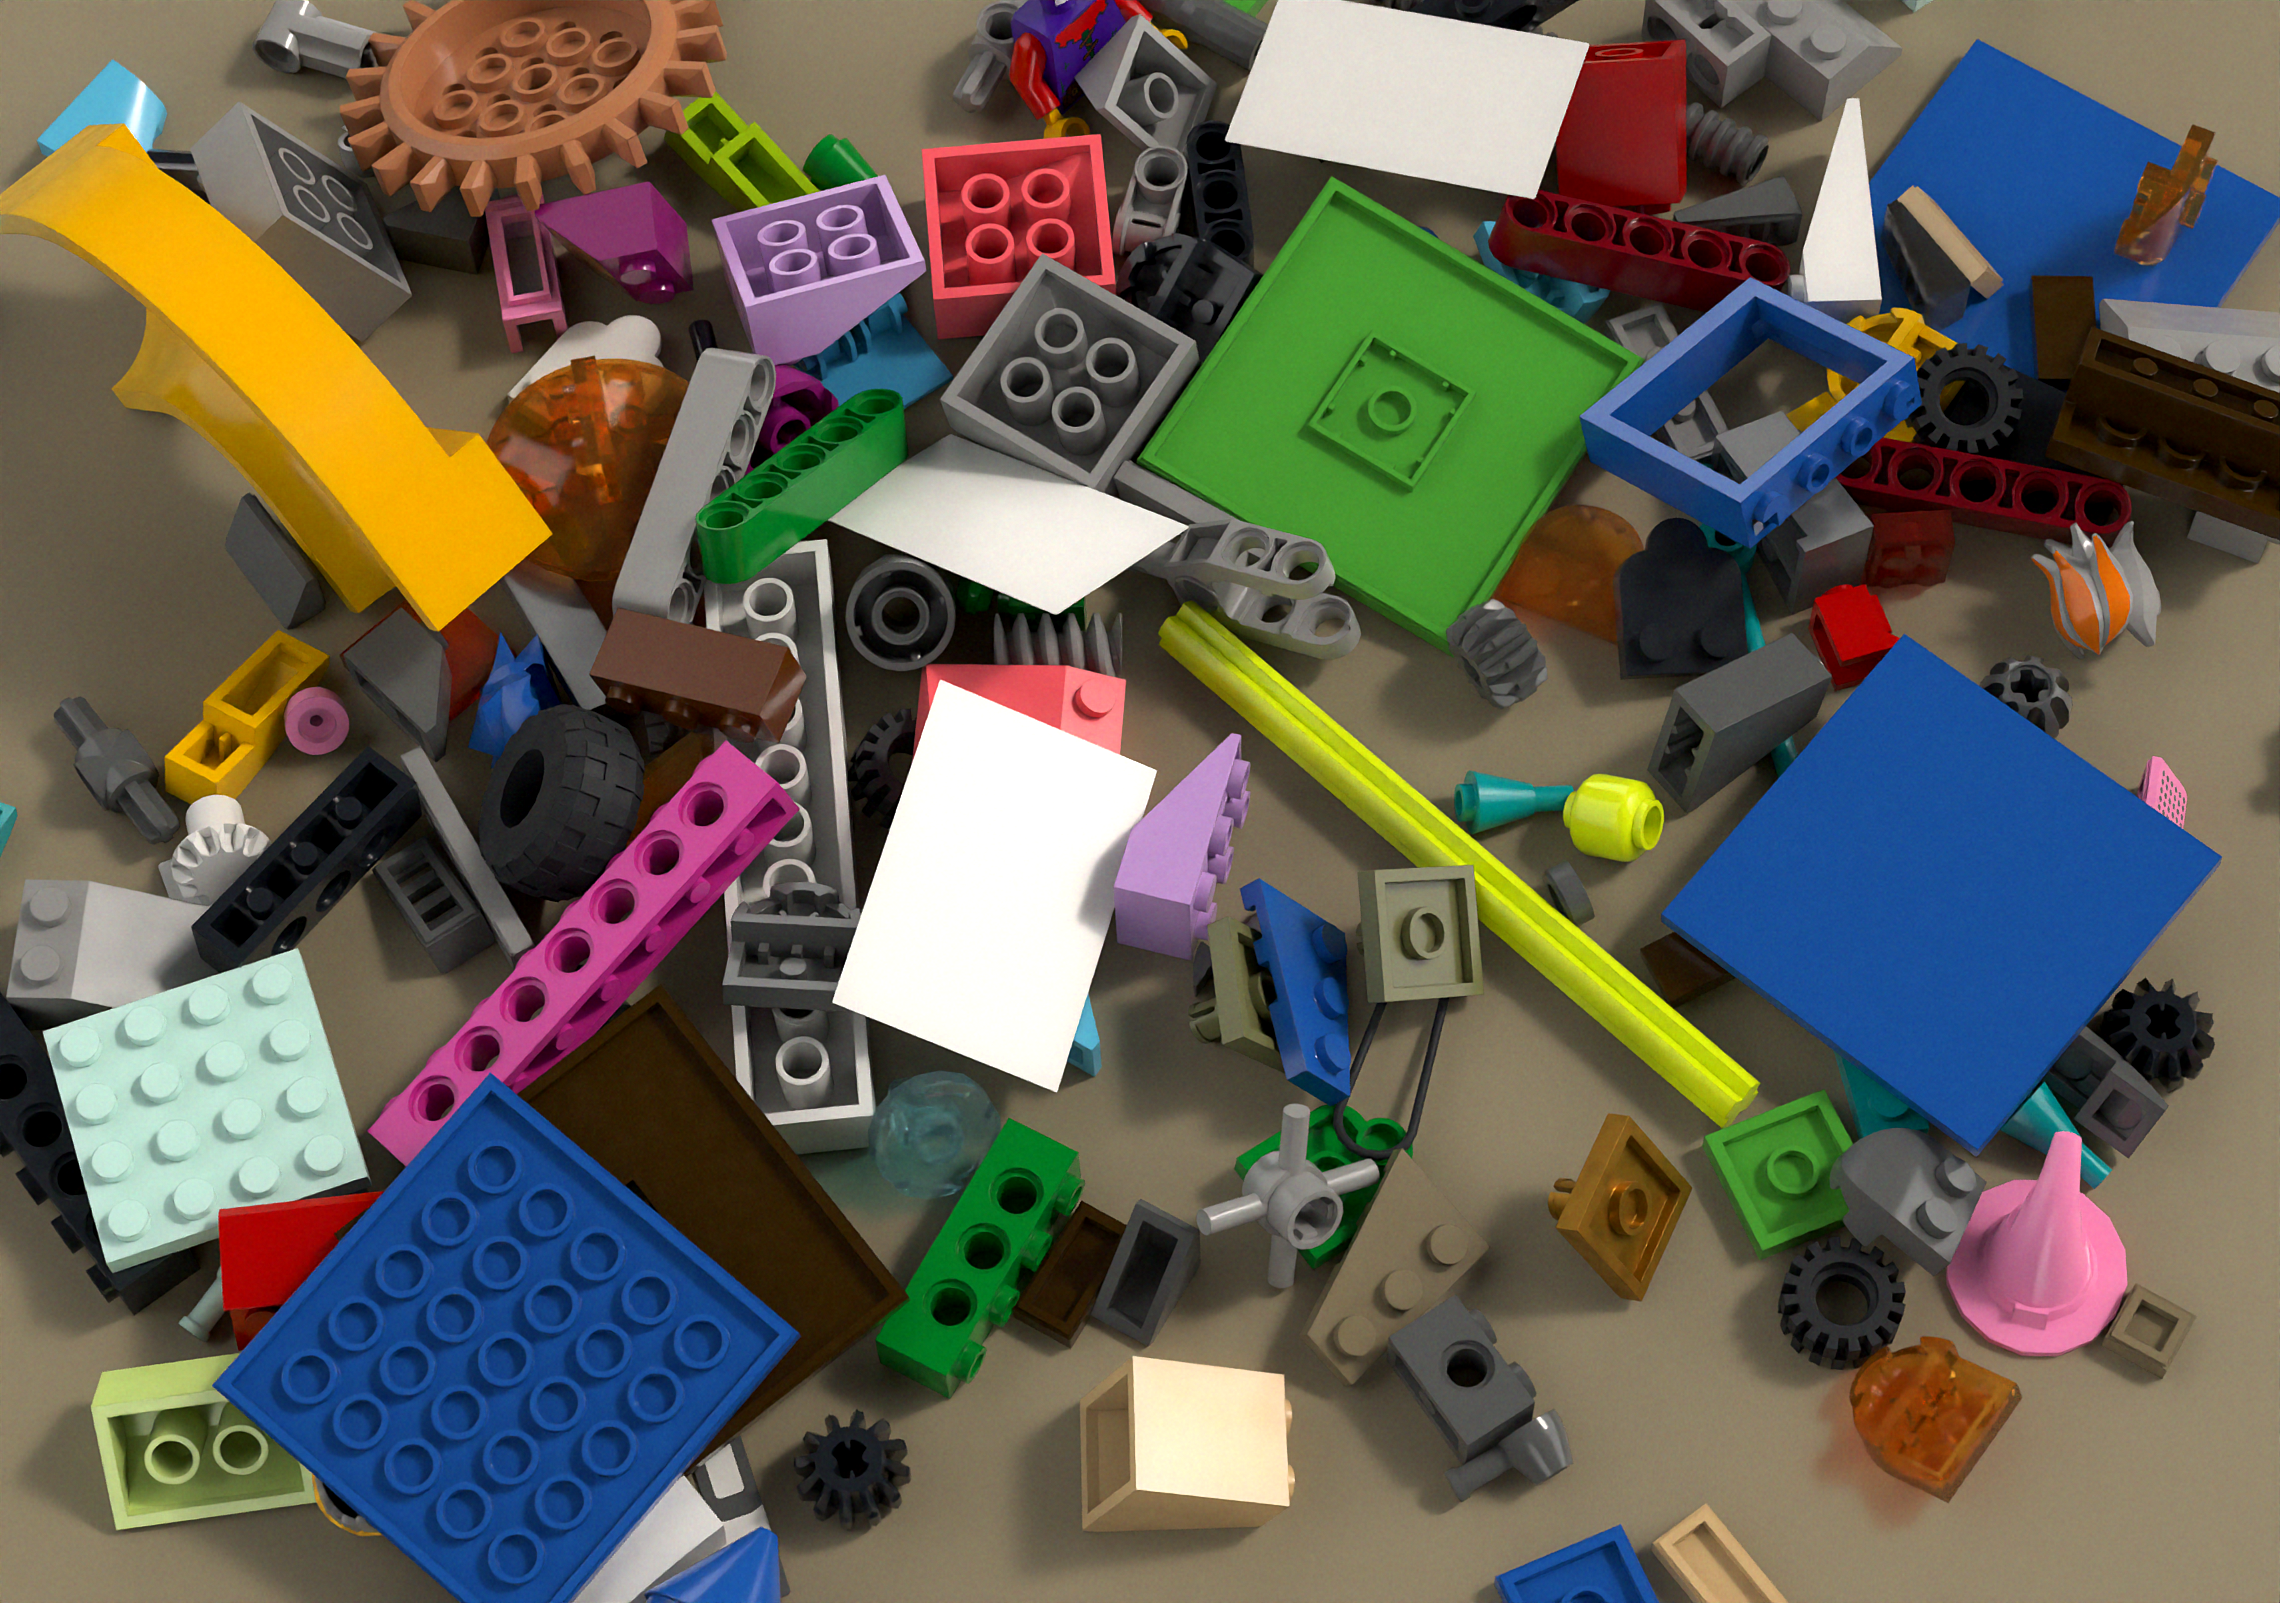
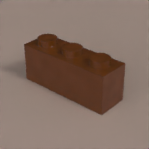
M617 608L589 673L590 677L606 696L605 702L621 713L631 716H639L642 711L662 715L664 719L678 727L690 730L696 729L698 724L717 728L727 737L742 743H753L755 738L780 743L807 678V675L788 647L622 608Z

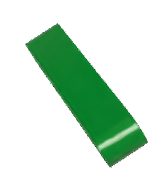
M882 388L862 391L852 396L697 512L695 521L702 569L706 579L718 584H736L752 578L904 462L908 457L909 450L902 396L898 392Z

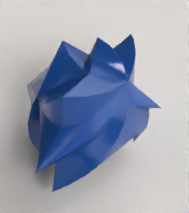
M500 631L491 674L488 681L479 688L481 699L468 748L493 755L490 768L492 769L496 761L501 757L506 743L520 729L521 724L527 718L537 715L540 710L563 704L538 633L515 658Z

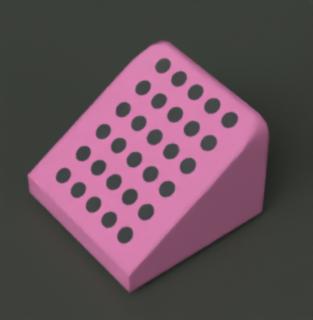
M2152 756L2151 760L2147 761L2140 779L2137 797L2183 829L2187 793L2163 758Z

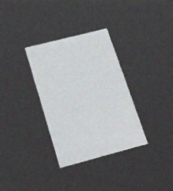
M940 680L832 1003L1057 1092L1115 908L1114 883L1131 829L1143 818L1157 770Z

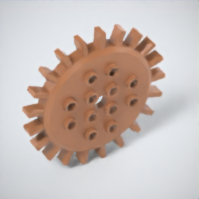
M409 0L403 5V8L413 31L407 38L379 33L371 35L368 43L378 67L348 70L346 79L356 101L340 105V114L350 135L347 139L360 169L364 172L373 168L381 190L387 196H392L410 183L421 210L431 212L454 186H460V191L470 216L482 217L495 188L516 187L527 211L539 209L542 195L541 182L569 174L572 182L585 195L596 190L595 172L591 164L600 161L615 152L637 169L646 164L647 160L638 135L649 126L682 135L689 127L679 100L673 97L712 98L716 89L707 63L726 60L727 52L718 27L723 26L715 0H451L437 11L414 0Z

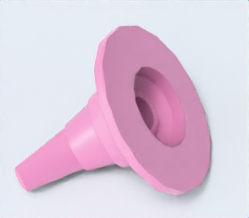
M2055 1132L2038 1180H2012L1982 1192L1954 1257L1946 1267V1284L1961 1317L1989 1343L2021 1356H2060L2090 1344L2114 1320L2127 1287L2125 1248L2110 1218L2089 1198L2080 1193L2082 1138L2071 1132Z

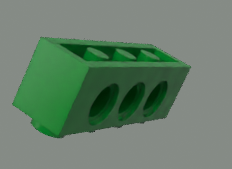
M1011 1118L1007 1119L906 1287L905 1292L910 1297V1301L887 1319L876 1337L875 1342L881 1364L951 1399L961 1381L969 1384L975 1378L986 1356L987 1348L982 1346L994 1324L1003 1327L1008 1322L1013 1313L1012 1309L1020 1296V1291L1016 1290V1287L1027 1268L1032 1271H1036L1039 1268L1052 1243L1053 1236L1048 1233L1060 1213L1065 1216L1070 1215L1082 1195L1085 1180L1081 1179L1079 1152ZM1019 1196L1029 1198L1035 1203L1030 1210L1021 1214H1012L1002 1208L1006 1201ZM984 1251L995 1252L1002 1257L999 1264L990 1269L981 1270L969 1264L973 1256ZM948 1307H960L969 1312L968 1317L962 1323L954 1326L942 1325L935 1320L937 1315Z

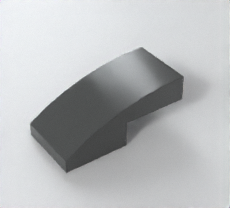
M2088 1027L2081 1031L2041 1079V1082L2045 1081L2048 1087L2080 1109L2074 1117L2077 1122L2128 1159L2168 1108V1104L2146 1079Z

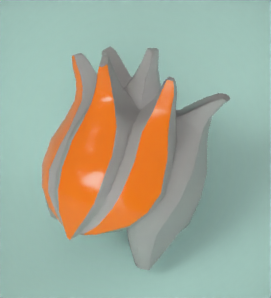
M2133 521L2124 525L2109 549L2098 534H2092L2091 541L2078 524L2074 523L2070 526L2072 548L2053 539H2046L2044 546L2053 554L2055 561L2039 554H2034L2031 558L2049 581L2051 616L2055 631L2064 645L2078 659L2085 658L2082 648L2092 650L2097 655H2100L2104 646L2124 631L2125 628L2145 647L2155 645L2156 621L2162 608L2160 593L2156 588L2150 569L2134 545Z

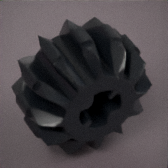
M2145 977L2137 983L2134 993L2122 989L2114 996L2111 1004L2113 1010L2104 1013L2100 1028L2101 1032L2107 1035L2104 1041L2119 1053L2126 1062L2132 1065L2150 1085L2154 1078H2158L2166 1090L2170 1092L2172 1089L2177 1088L2181 1077L2191 1081L2197 1078L2204 1066L2202 1060L2211 1056L2215 1042L2214 1038L2207 1033L2210 1032L2214 1024L2212 1019L2213 1013L2195 1011L2200 1001L2198 991L2181 998L2175 994L2176 985L2173 978L2165 982L2161 991H2156ZM2155 1031L2161 1033L2160 1039L2153 1036Z
M858 1409L853 1412L850 1417V1425L846 1427H840L839 1420L834 1415L828 1414L827 1418H825L828 1435L824 1437L816 1432L806 1431L803 1441L810 1453L797 1456L794 1459L796 1474L804 1477L797 1485L799 1497L802 1501H816L813 1511L815 1517L821 1522L829 1519L838 1511L841 1528L849 1531L855 1523V1515L864 1512L867 1522L870 1525L877 1526L880 1522L877 1505L880 1503L889 1508L899 1509L902 1499L896 1487L903 1486L911 1481L910 1467L901 1463L908 1455L905 1441L903 1439L889 1440L891 1427L884 1418L875 1422L866 1430L864 1413ZM855 1462H862L864 1464L865 1472L861 1476L855 1478L854 1472L850 1471V1479L842 1478L840 1468L845 1464L850 1463L853 1470L855 1469Z

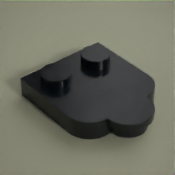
M1669 518L1657 524L1650 531L1646 539L1645 550L1639 551L1625 559L1618 566L1613 578L1620 680L1703 676L1748 654L1742 578L1737 562L1724 550L1708 547L1703 531L1688 519Z

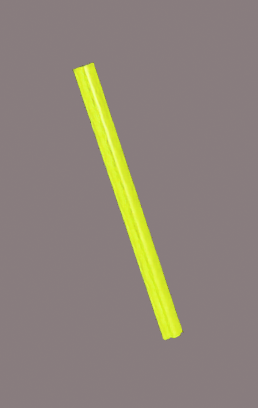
M1187 601L1183 603L1177 615L1170 616L1165 620L1158 632V635L1162 637L1158 644L1418 868L1474 865L1478 919L1722 1129L1728 1127L1741 1111L1749 1107L1758 1094L1756 1089L1761 1084L1757 1079L1195 601Z

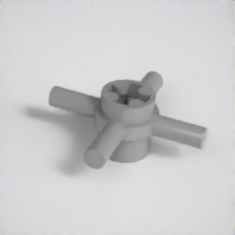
M1295 1103L1286 1105L1283 1108L1280 1151H1273L1262 1156L1251 1166L1243 1182V1196L1199 1209L1196 1215L1198 1227L1204 1235H1211L1256 1221L1263 1229L1272 1234L1268 1282L1277 1288H1287L1293 1285L1297 1248L1301 1250L1313 1249L1323 1244L1333 1235L1341 1222L1343 1214V1204L1339 1195L1375 1185L1379 1181V1170L1372 1159H1365L1325 1172H1321L1313 1163L1307 1160L1310 1109L1305 1105Z

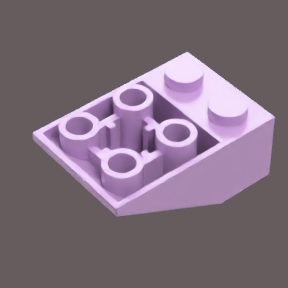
M1231 733L1131 829L1114 883L1117 943L1192 961L1198 939L1209 940L1207 925L1215 922L1217 903L1212 902L1216 883L1226 884L1234 855V847L1229 846L1233 827L1242 829L1250 803L1251 793L1246 791L1251 764L1241 760V735Z

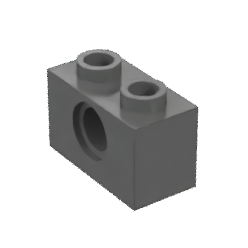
M1455 1294L1389 1336L1387 1361L1461 1464L1464 1465L1532 1421L1535 1406L1533 1398L1537 1394L1531 1379L1517 1362H1512L1508 1365L1494 1347V1344L1497 1343V1338L1485 1316L1476 1308L1468 1311ZM1468 1367L1476 1370L1482 1376L1483 1381L1477 1386L1466 1388L1456 1385L1448 1375L1457 1368Z

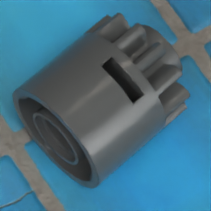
M886 553L881 559L863 568L852 587L846 607L847 630L854 646L871 663L888 670L908 671L932 662L947 647L955 627L956 598L953 584L950 583L946 575L940 570V567L909 554L890 555ZM905 597L917 605L920 613L910 621H897L888 614L885 604L893 598Z

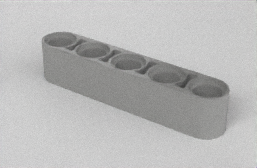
M707 348L701 354L616 582L612 598L613 616L617 608L691 624L707 581L702 569L695 521L696 514L702 507L745 475L775 390L776 371L770 357L719 348Z

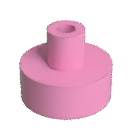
M311 687L301 690L292 696L285 707L283 718L287 737L291 744L301 752L311 755L329 753L337 749L348 735L349 718L343 700L329 689Z

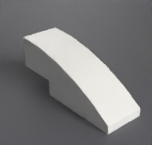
M682 1476L573 1603H646L647 1600L644 1597L646 1591L715 1553L727 1544L723 1523L687 1478Z

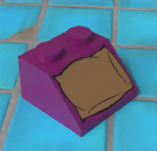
M650 181L543 203L539 205V209L534 210L535 217L575 259L635 301L647 304H661L673 300L675 294L694 290L687 224Z

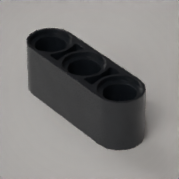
M1214 120L1199 123L1188 134L1186 145L1188 186L1195 237L1221 246L1254 268V234L1241 144L1225 140L1230 127L1229 124ZM1222 207V208H1226V209L1220 210V209H1214V208Z

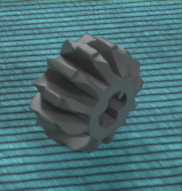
M1492 598L1480 605L1472 606L1459 615L1457 621L1446 629L1449 651L1458 662L1457 667L1466 675L1469 684H1472L1477 689L1481 698L1488 700L1492 706L1503 709L1519 701L1522 702L1535 693L1537 687L1548 679L1546 658L1537 647L1538 641L1530 635L1526 624H1522L1514 611L1505 607L1498 600Z

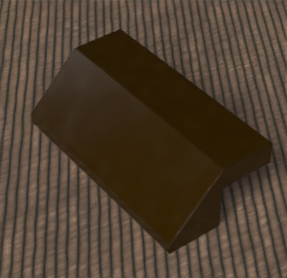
M2091 326L2057 415L2045 457L2280 541V393Z

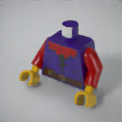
M1028 0L1014 12L1011 19L1014 48L1009 78L1036 120L1038 121L1043 118L1046 122L1044 139L1066 137V132L1068 137L1090 135L1089 127L1084 120L1078 117L1063 118L1062 116L1085 95L1074 77L1131 17L1140 14L1152 24L1150 21L1154 16L1137 0ZM1157 29L1178 49H1187V40L1180 31Z

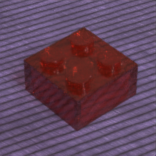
M1950 510L1872 514L1870 522L1874 525L1868 549V561L1865 562L1864 566L1867 587L1879 586L1890 589L1899 585L1918 584L1928 587L1938 583H1945L1955 547Z

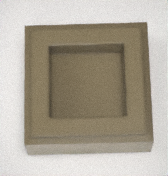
M2135 1283L2101 1346L2163 1379L2197 1316Z

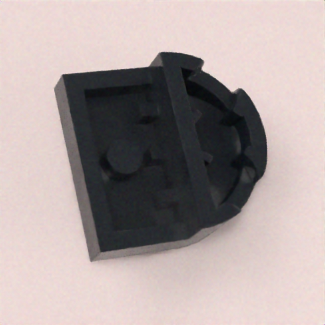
M1171 233L1172 235L1159 238L1153 242H1143L1132 251L1123 264L1117 279L1116 296L1195 340L1202 366L1263 277V274L1221 246L1208 240Z

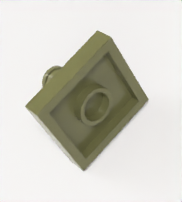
M1474 865L1381 869L1357 872L1361 922L1357 926L1356 936H1363V942L1357 943V948L1365 961L1368 1003L1484 995Z
M1229 916L1208 924L1207 929L1216 997L1189 1006L1188 1016L1196 1018L1202 1015V1017L1189 1022L1192 1033L1197 1040L1204 1044L1213 1042L1216 1038L1221 1037L1223 1046L1285 1074L1269 1010V1005L1278 997L1269 969L1258 965L1253 942L1263 938L1262 933Z

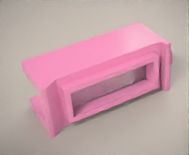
M543 193L541 195L540 204L545 203ZM518 194L508 195L500 200L489 201L485 214L501 305L502 321L511 354L523 352L518 325L552 319L557 339L568 329L553 237L535 217L534 210H526Z

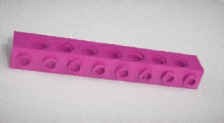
M725 740L712 755L706 757L698 764L693 776L668 803L660 806L653 813L648 825L624 851L616 854L609 861L604 873L590 889L564 910L560 921L535 948L527 951L520 958L515 970L490 997L485 998L475 1007L470 1019L445 1046L440 1047L430 1056L425 1068L400 1095L394 1097L385 1105L378 1120L367 1131L407 1167L490 1072L514 1093H519L587 1041L603 1026L800 810L799 807L776 780ZM722 813L717 821L708 825L714 816ZM678 861L672 870L663 874L669 865ZM633 909L631 915L619 923L622 916ZM588 958L586 964L578 971H575L578 964ZM544 1006L541 1013L530 1021L535 1011ZM498 1056L497 1061L490 1068L485 1070L487 1064L494 1057ZM453 1105V1108L449 1112V1114L444 1118L440 1119L443 1112L449 1106Z

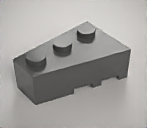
M1779 411L1716 435L1710 464L1714 466L1715 471L1741 484L1799 436L1802 431L1796 429L1783 411ZM1834 478L1822 491L1812 496L1787 517L1780 526L1774 528L1757 543L1756 552L1792 615L1813 607L1815 598L1820 597L1824 592L1833 587L1849 584L1853 587L1860 586L1865 562L1868 561V549L1874 525L1839 481ZM1756 519L1752 520L1753 525L1758 522Z

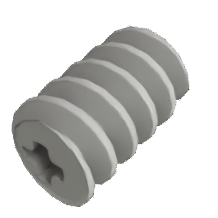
M995 613L994 665H1067L1118 678L1119 675H1122V614H1117L1112 630L1106 631L1100 614L1093 613L1087 630L1081 631L1075 614L1068 613L1061 631H1055L1049 613H1043L1036 631H1030L1024 613H1017L1011 631H1005L999 613Z

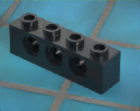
M367 746L191 926L200 958L219 973H223L293 950L422 816L417 783L371 747Z

